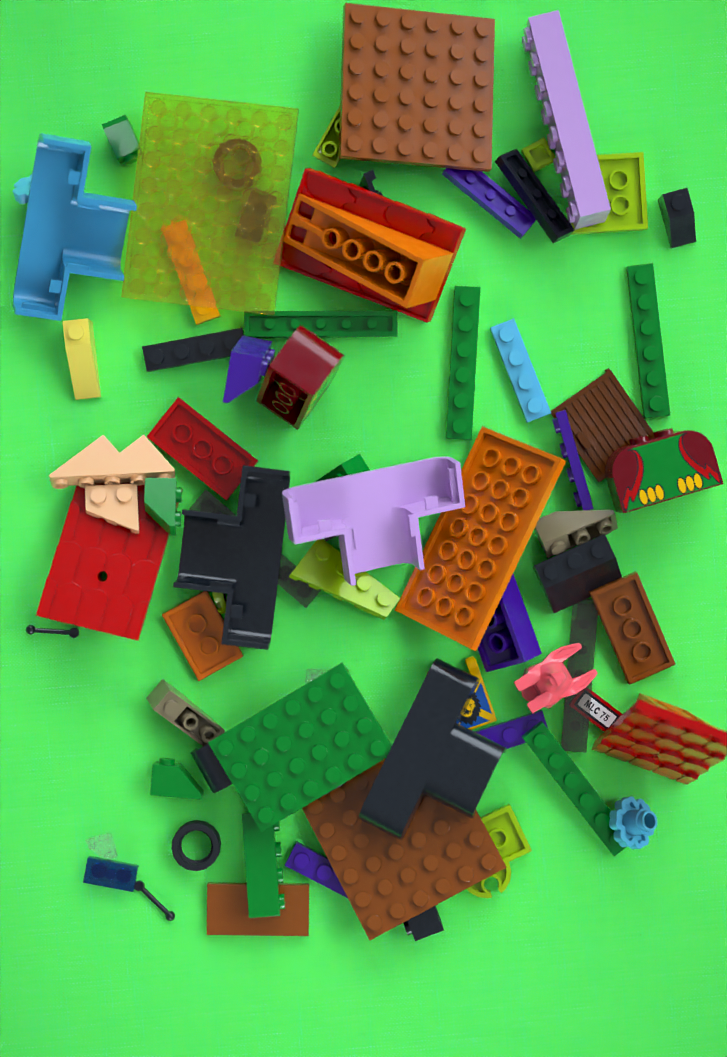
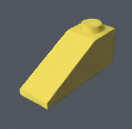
M88 318L62 321L65 349L75 400L101 397L93 322Z

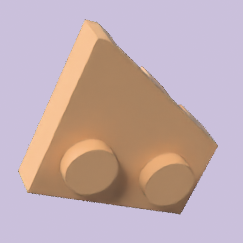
M137 484L85 486L86 514L96 518H103L110 524L115 526L117 524L131 529V532L139 534Z

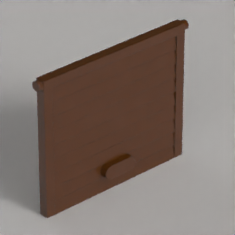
M609 368L605 370V374L551 410L553 418H557L556 412L566 410L578 454L598 483L606 478L605 466L608 458L615 450L630 445L629 439L648 435L649 439L654 437L653 430Z

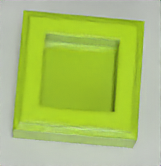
M545 137L521 150L534 173L553 163V159L556 158L549 148Z

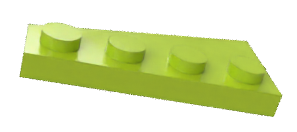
M323 539L316 540L289 576L291 579L301 580L309 584L311 588L321 589L332 594V597L340 601L345 600L352 603L354 607L385 620L400 600V597L365 571L355 574L356 585L351 586L344 580L341 553Z

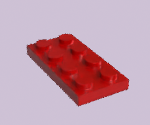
M179 397L147 435V438L226 501L241 484L243 465L254 467L258 463L256 458Z

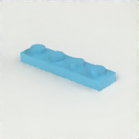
M513 318L490 327L526 423L551 414L515 319Z

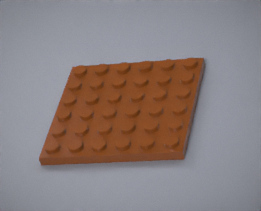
M345 3L343 6L339 159L489 172L492 169L495 19Z
M385 759L302 808L369 940L380 936L507 867L477 810H475V816L472 819L424 795L403 840L358 819L362 806Z

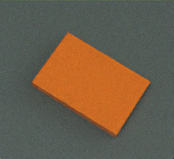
M203 591L162 614L198 681L244 656L239 646L221 644L224 619L218 612L208 591Z

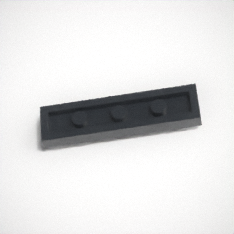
M517 149L500 155L496 159L495 163L553 244L570 236L575 231Z
M243 328L142 346L147 372H153L230 357L231 351L242 335L244 336Z

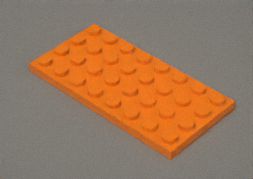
M482 426L461 469L465 507L441 512L423 549L425 569L419 570L416 567L414 568L395 611L476 651L566 461Z

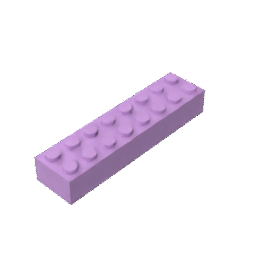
M559 10L528 17L527 26L523 29L522 44L524 51H529L531 60L528 61L530 75L536 77L537 85L534 86L537 100H541L543 104V109L541 110L542 121L544 125L548 124L550 134H547L548 145L550 149H554L556 158L553 159L556 174L560 173L563 183H560V191L562 197L567 198L569 207L566 208L569 223L573 222L575 229L603 223L606 221L611 208Z

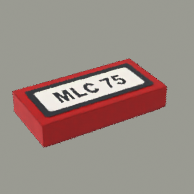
M588 687L575 694L568 704L604 732L623 715Z

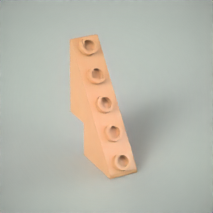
M102 435L49 475L52 487L55 489H65L68 486L75 485L85 488V486H94L96 484L118 485L120 483L143 485L145 484V478H175V469L145 435H142L120 453Z

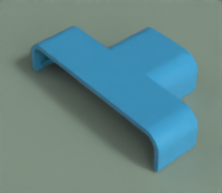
M44 133L39 135L13 291V310L15 315L61 321L70 273L120 281L124 280V275L121 271L122 250L130 210L136 211L137 205L134 200L84 192L92 147L89 141Z

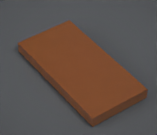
M636 571L589 591L629 685L676 665Z
M208 882L207 935L309 936V884L279 883L280 894L285 895V909H281V915L249 918L247 883Z

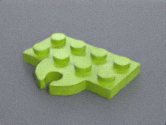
M510 804L480 817L507 866L489 876L498 880V890L501 893L510 882L511 868L509 862L532 851ZM486 879L467 888L470 893L477 897L492 898L491 891L484 887Z

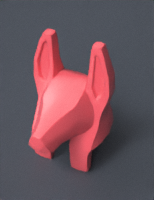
M580 643L562 646L550 652L541 662L525 668L523 676L514 681L516 689L519 692L521 691L522 697L529 702L526 705L531 713L543 707L550 709L562 698L579 693L596 677L598 673L596 669H592L578 677L572 678L568 669L563 664L570 656L582 649Z

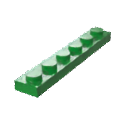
M653 263L627 266L643 417L646 419L670 416Z
M455 286L446 439L472 440L481 287Z
M397 310L244 311V336L253 338H290L300 325L315 333L318 337L398 336Z
M540 721L521 737L611 854L616 856L626 847H621L619 842L614 840L615 830H612L609 826L611 810L545 724Z

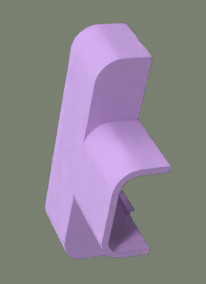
M451 457L422 459L294 486L282 491L289 540L294 544H300L338 535L344 580L351 586L356 585L355 574L401 563L412 564L419 570L425 569L418 517L465 507L461 465L459 461Z

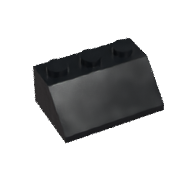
M605 534L533 566L553 613L590 598V591L622 577L616 557Z

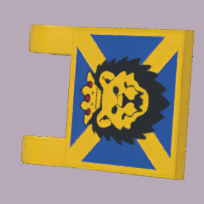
M474 656L466 658L465 662L469 673L478 677L480 681L459 725L470 730L497 721Z

